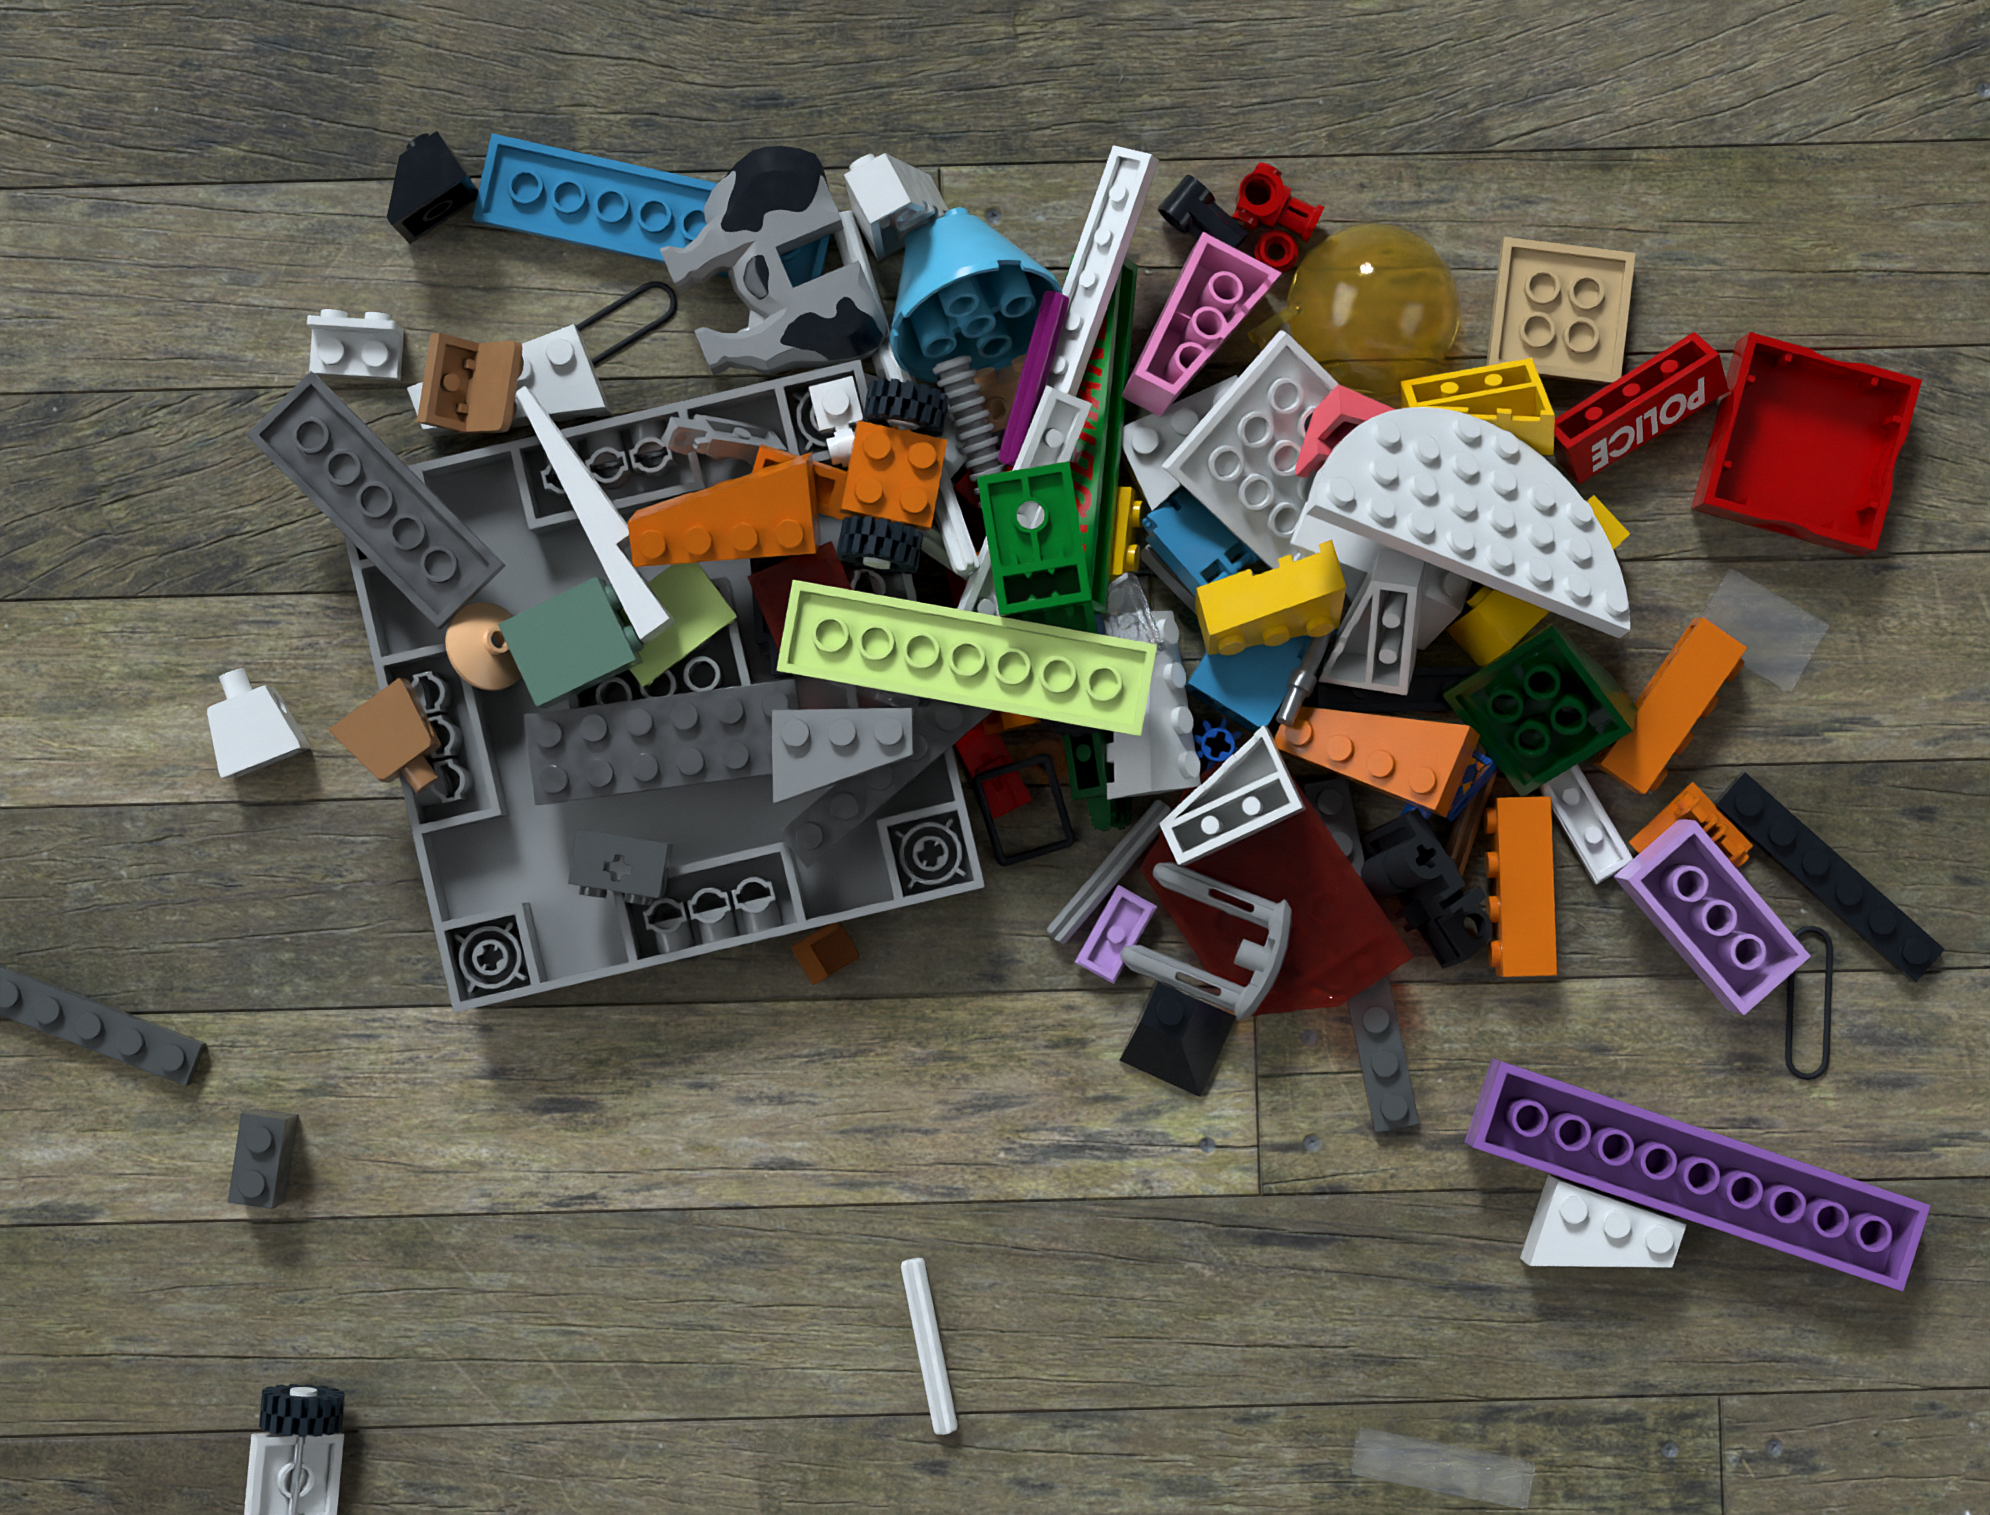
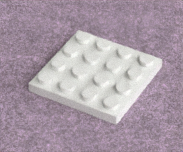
M1281 330L1161 466L1271 570L1280 567L1278 558L1289 554L1293 556L1294 561L1304 558L1290 542L1305 502H1308L1309 493L1318 471H1311L1309 478L1296 476L1295 466L1314 409L1338 385L1288 333Z

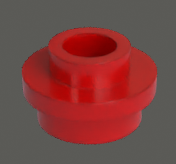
M1271 230L1264 233L1257 240L1254 248V258L1283 274L1289 271L1296 263L1298 246L1295 239L1287 232ZM1273 246L1281 248L1284 253L1283 258L1280 260L1271 259L1268 255V249Z

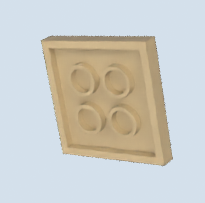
M1504 237L1501 240L1486 366L1532 358L1539 377L1600 385H1610L1621 378L1636 253Z

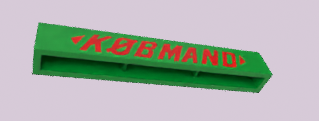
M1071 255L1070 267H1071V264H1072L1074 255ZM1127 257L1124 258L1076 395L1077 398L1092 403V406L1069 460L1094 615H1106L1126 401L1121 395L1128 380L1138 265Z

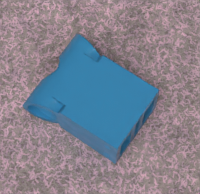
M1303 635L1290 638L1287 642L1277 646L1260 644L1246 647L1243 651L1234 655H1222L1220 653L1208 655L1206 651L1185 684L1186 692L1255 734L1263 725L1268 726L1288 692L1286 683L1292 670L1299 667L1312 637Z

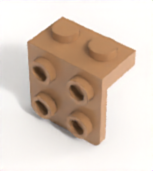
M431 333L417 423L462 434L507 432L517 410L515 402L517 381L522 374L524 366L522 344L512 340L477 343L443 333Z

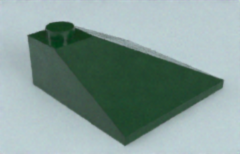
M1554 622L1443 691L1442 694L1464 724L1471 726L1480 735L1478 742L1521 797L1632 732L1638 710L1613 676Z

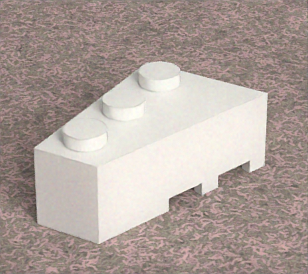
M1263 725L1234 755H1231L1211 777L1198 786L1159 824L1177 864L1186 866L1303 812L1306 808L1269 729Z

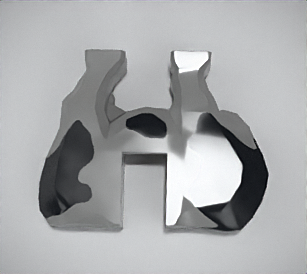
M771 146L752 150L738 161L712 189L704 206V218L707 225L702 229L697 238L684 249L672 246L660 248L679 294L689 291L696 283L705 284L716 274L727 272L735 293L750 309L748 327L741 329L738 333H721L706 327L694 330L713 375L725 371L729 367L755 370L766 375H776L780 372L798 368H826L855 360H863L878 353L880 346L884 344L888 336L887 327L859 260L792 288L779 257L782 254L844 229L842 219L829 191L824 167L814 153L787 146Z

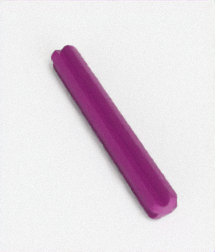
M1046 291L1043 294L998 455V461L1010 467H1014L1048 380L1069 304V298L1059 292Z

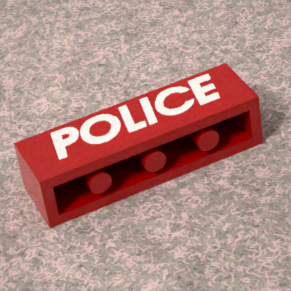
M1693 332L1555 418L1554 456L1556 461L1578 484H1581L1722 396L1729 389L1720 354L1696 332Z

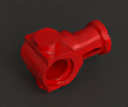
M1259 162L1254 171L1245 176L1240 183L1235 198L1236 209L1232 218L1242 227L1250 230H1255L1257 226L1266 225L1273 229L1277 224H1280L1300 234L1301 240L1308 243L1325 207L1320 204L1314 207L1291 196L1292 188L1283 184L1281 179L1282 173L1267 163ZM1254 187L1261 188L1267 194L1268 201L1263 205L1252 204L1246 198V190Z

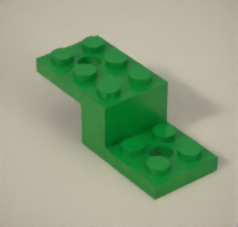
M1069 461L977 476L1000 617L1097 634ZM1036 503L1044 510V520L1037 528L1027 529L1018 522L1017 513L1024 504Z

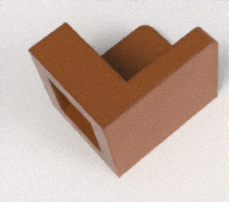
M841 921L826 925L790 947L812 985L855 961L860 956Z

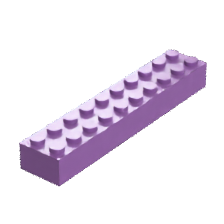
M1494 1058L1491 1059L1464 1141L1473 1148L1900 1291H1904L1931 1205Z

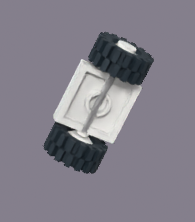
M280 1384L276 1385V1387L269 1386L262 1390L259 1428L263 1431H270V1433L251 1434L244 1515H337L344 1433L341 1432L345 1399L343 1391L322 1385L314 1387L311 1384H305V1386H299L298 1384L286 1386Z

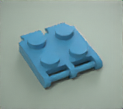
M1184 487L1141 521L1143 527L1149 533L1145 540L1195 597L1196 588L1208 584L1207 580L1215 573L1218 577L1212 582L1237 574L1247 563L1254 564L1260 559ZM1240 554L1242 557L1232 564L1230 561Z

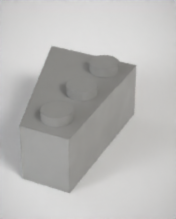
M912 708L772 710L773 804H780L914 757Z

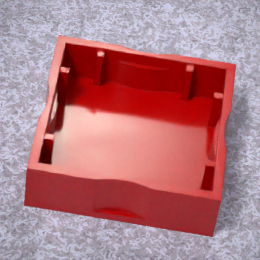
M1749 332L1737 340L1726 377L1729 391L1723 394L1720 399L1691 510L1856 556H1863L1876 551L1893 490L1892 480L1895 462L1908 435L1922 379L1865 363L1834 360L1807 347Z

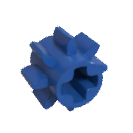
M1225 718L1221 720L1218 728L1212 729L1207 720L1203 721L1202 728L1205 733L1202 737L1193 735L1194 743H1198L1199 751L1196 752L1198 758L1203 757L1207 761L1206 772H1211L1215 763L1221 762L1223 764L1231 755H1234L1239 750V748H1235L1234 740L1239 738L1242 732L1236 731L1231 734L1225 730L1227 727V719ZM1217 734L1222 735V743L1227 745L1228 749L1227 752L1218 753L1215 758L1210 755L1211 748L1205 745V740L1213 739Z

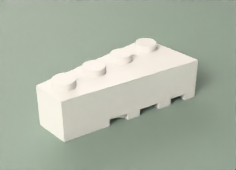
M886 153L876 158L873 154L865 155L854 161L849 166L850 172L844 174L852 213L878 262L905 248L904 238L909 231L915 228H922L929 222L943 217L949 210L929 174Z
M574 324L522 344L524 366L522 374L517 381L516 392L526 386L535 395L551 419L557 422L575 420V418L612 415L582 334ZM423 382L407 388L417 416ZM515 394L517 410L510 426L531 425L517 394ZM421 424L422 429L432 437L462 434Z
M1146 611L1105 621L1106 636L1157 644L1141 736L1114 732V743L1106 744L1107 762L1114 763V782L1107 783V799L1155 795L1200 786V760L1195 751L1192 733L1193 717L1188 708L1185 689L1186 673L1181 664L1178 646L1179 629L1174 621L1173 611Z

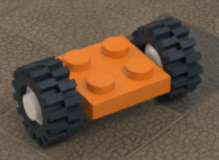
M883 378L878 379V381L872 380L869 383L862 417L863 421L858 420L855 428L839 511L840 513L854 515L852 518L845 517L842 521L836 557L841 558V561L851 562L850 565L856 567L863 566L864 569L868 570L876 569L883 573L888 571L894 574H902V572L912 574V572H917L924 537L923 532L920 530L929 531L932 526L948 441L937 438L943 435L949 403L948 395L941 393V390L936 388L929 389L930 386L925 384L916 385L913 381L901 382L899 379L888 381Z

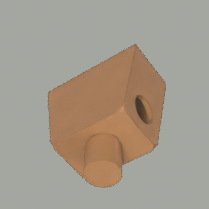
M403 678L396 679L328 729L381 782L390 783L403 774L413 790L418 794L439 779L425 757L438 749L441 743L409 680Z

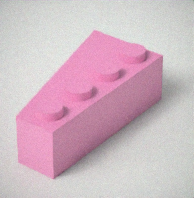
M1203 232L1187 257L1121 397L1161 417L1266 297L1282 273Z

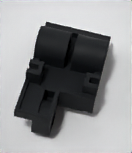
M1418 808L1382 824L1360 837L1371 855L1361 869V880L1364 888L1370 895L1378 899H1388L1395 895L1397 896L1403 908L1396 912L1395 916L1397 919L1405 917L1408 924L1403 926L1406 933L1417 928L1442 969L1466 961L1489 941L1493 931L1490 917L1483 909L1475 907L1486 898V894L1481 886L1464 893L1461 891V888L1466 884L1458 873L1456 863L1446 854L1434 835L1432 825L1422 816ZM1466 917L1472 919L1476 924L1477 936L1475 939L1471 938L1464 929Z

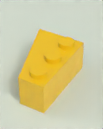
M1532 358L1401 381V409L1431 407L1465 413L1511 432L1540 455L1554 456L1555 415Z
M1332 539L1319 544L1320 553L1294 561L1293 556L1289 554L1278 558L1280 567L1253 576L1252 570L1248 569L1197 587L1195 610L1207 654L1234 655L1243 651L1246 647L1260 644L1277 646L1287 642L1290 638L1303 635L1320 637L1339 628L1346 584Z

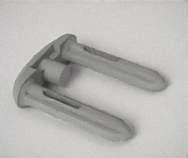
M1174 862L1157 863L1153 868V876L1163 887L1222 910L1229 915L1237 916L1267 928L1269 934L1266 944L1263 947L1243 939L1234 964L1254 972L1251 982L1246 987L1142 945L1125 946L1120 954L1121 960L1132 971L1235 1012L1237 1021L1250 1018L1272 989L1283 966L1292 927L1291 907L1285 899L1280 903H1274ZM1215 889L1248 902L1254 906V911H1248L1213 897L1211 890ZM1178 973H1184L1220 988L1221 995L1181 980L1178 977Z

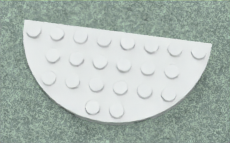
M1431 407L1402 408L1377 415L1357 426L1332 449L1333 451L1328 456L1326 462L1318 470L1309 493L1307 515L1619 639L1630 631L1629 602L1622 572L1613 548L1602 526L1593 514L1591 506L1550 462L1525 442L1515 437L1511 432L1503 430L1485 420L1448 409Z

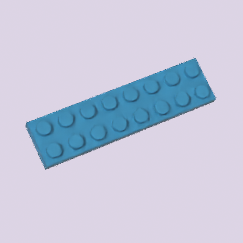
M492 133L472 219L475 223L666 265L660 248L672 246L684 249L697 238L702 229L707 225L704 218V206L712 189L718 183ZM832 234L779 256L792 288L823 275ZM721 272L715 275L729 279L727 272Z

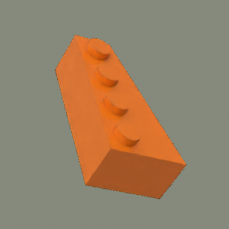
M812 452L778 465L774 464L759 469L757 472L733 480L729 479L717 483L712 487L694 493L690 492L637 510L627 522L633 567L816 553L821 543V532Z
M1301 706L1292 726L1280 724L1274 741L1279 752L1288 757L1446 818L1480 735L1468 725Z

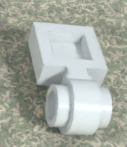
M853 376L809 387L820 433L836 430L834 432L835 437L826 439L832 464L842 463L843 467H847L849 464L855 433L849 426L856 425L858 420L863 421Z

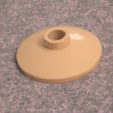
M477 602L465 606L449 622L445 638L448 658L456 672L469 684L489 691L505 689L522 677L498 626L499 623L514 615L499 605ZM491 636L496 639L499 648L492 644Z

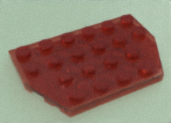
M1226 760L1220 761L1199 775L1201 784L1211 777ZM1290 771L1289 774L1306 808L1305 811L1184 866L1274 903H1280L1285 899L1292 909L1291 934L1283 966L1272 989L1251 1016L1338 1007L1414 957ZM1197 787L1185 789L1176 807ZM1161 830L1158 839L1140 867L1141 872L1208 973L1243 987L1248 986L1254 972L1234 964L1237 952L1243 939L1264 947L1269 934L1268 929L1163 887L1154 878L1153 868L1157 863H1177ZM1215 889L1211 890L1213 897L1248 911H1254V906L1248 902Z

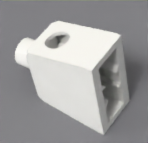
M244 668L232 670L219 676L227 700L208 707L207 715L221 778L236 779L311 749L307 739L275 687L264 685L252 689Z

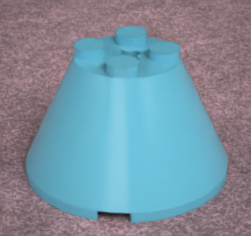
M957 207L950 209L943 217L929 222L922 228H915L909 231L904 238L906 248L890 336L893 355L900 368L909 372V375L919 380L933 383L937 382L936 376H939V373L934 374L933 372L936 364L962 355L971 356L972 362L968 363L970 370L975 369L977 371L987 367H993L995 370L1010 366L1014 358L1027 354L1043 294L1046 291L1063 293L1060 284L1050 271L981 218L969 215L966 208Z

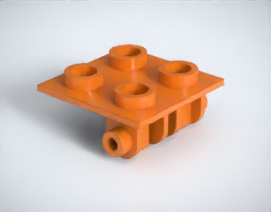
M1691 782L1628 842L1640 854L1680 818L1695 820L1735 868L1741 866L1749 858L1747 852L1753 847L1694 782Z

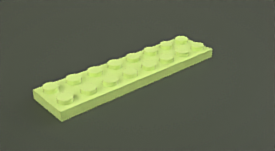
M793 580L776 671L1141 736L1157 644Z

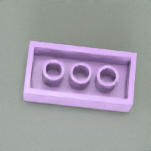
M1679 818L1613 876L1729 1011L1745 1015L1811 957L1695 820Z

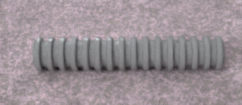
M962 355L936 364L933 372L934 374L939 373L941 380L937 382L938 387H943L945 394L948 395L950 407L947 409L948 415L953 414L955 421H952L951 425L952 428L957 427L959 434L955 437L957 441H962L963 448L960 449L962 455H967L968 461L965 462V466L972 470L973 474L969 478L971 482H976L975 495H980L977 476L1005 472L1008 470V466L998 461L1000 450H997L996 444L999 443V439L997 436L993 437L991 430H994L995 427L993 423H988L987 417L990 416L989 410H984L982 403L986 402L985 397H980L978 393L981 385L974 382L973 376H976L977 373L975 369L970 370L968 363L972 362L971 356ZM980 501V502L978 503V505H979V508H982V506H981V501Z

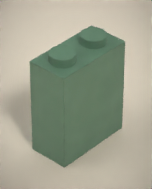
M594 577L498 624L536 707L547 709L643 663L638 652L644 649L643 641L639 639L632 624L626 626L619 611L624 607L612 584L607 585L605 580Z

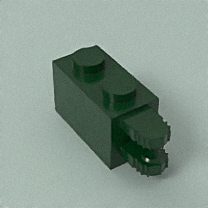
M1098 729V732L1091 735L1089 733L1083 734L1082 737H1073L1072 735L1065 734L1062 737L1072 800L1087 799L1089 816L1092 817L1090 821H1092V826L1094 825L1095 829L1102 830L1103 832L1109 831L1112 827L1118 828V830L1125 829L1129 824H1132L1131 821L1133 820L1131 797L1107 799V783L1114 782V763L1107 762L1106 744L1114 743V732Z

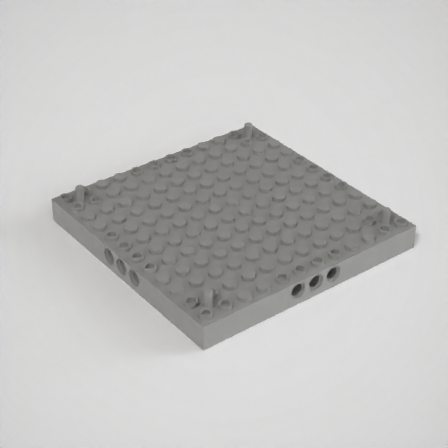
M855 360L570 427L560 431L627 523L637 510L752 473L754 465L742 459L726 457L723 460H718L705 453L700 454L695 450L686 455L668 450L661 438L670 422V417L693 420L695 414L770 426L788 450V453L801 456L812 452L813 461L847 471L848 466L843 467L842 463L832 464L826 439L835 437L834 432L836 430L820 433L809 387L853 376L862 415L868 388L861 360ZM856 425L849 426V428H852V431L855 432ZM537 435L407 466L506 565L467 605L477 602L493 603L505 608L515 616L594 577L605 580L607 585L611 584ZM819 513L821 543L816 553L797 555L799 581L918 602L912 574H905L903 572L902 574H894L891 571L883 573L876 569L868 570L864 569L863 566L856 567L850 565L851 562H843L841 558H837L836 553L842 520ZM344 534L379 690H383L398 678L409 680L441 743L438 749L425 757L439 777L434 784L416 794L403 774L400 776V782L453 1013L985 887L952 746L809 868L801 862L778 833L835 784L780 804H773L772 774L547 805H535L524 715L790 679H796L800 710L912 708L914 718L935 700L793 674V677L782 678L771 676L770 655L761 656L759 645L756 644L750 558L698 562L738 617L732 624L725 626L671 668L663 672V674L653 680L651 685L642 687L630 669L544 709L536 707L523 677L513 685L496 691L483 690L466 682L456 672L448 658L445 638L449 623L442 629H438ZM629 545L624 551L632 561L631 547ZM672 564L636 568L648 583ZM491 636L492 644L499 648L496 639ZM577 829L673 844L665 897H653L652 904L649 906L624 902L625 893L607 890L606 898L580 895L579 885L568 884ZM622 855L619 862H610L609 868L610 871L617 873L618 881H620L622 875L630 874L632 867L624 864V856Z

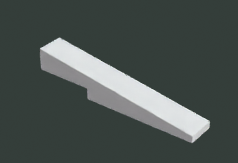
M524 386L516 394L639 639L647 644L676 622L639 570L633 567L631 559L624 551L630 545L628 524L535 395Z

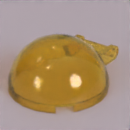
M1366 223L1349 226L1327 236L1307 252L1291 277L1292 280L1286 300L1287 308L1261 323L1247 334L1252 344L1258 342L1263 350L1275 337L1273 332L1289 323L1295 341L1339 385L1366 395L1369 398L1398 395L1401 393V381L1430 376L1438 369L1450 352L1457 334L1460 318L1457 285L1444 258L1433 245L1416 233L1391 224Z

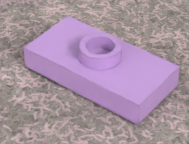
M1117 885L1077 956L1075 963L1114 984L1125 965L1120 958L1122 949L1125 946L1136 945L1157 906Z

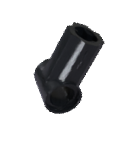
M1188 174L1157 207L1160 215L1172 227L1183 234L1189 233L1197 241L1204 232L1237 249L1249 234L1248 231L1215 203V197L1205 185Z

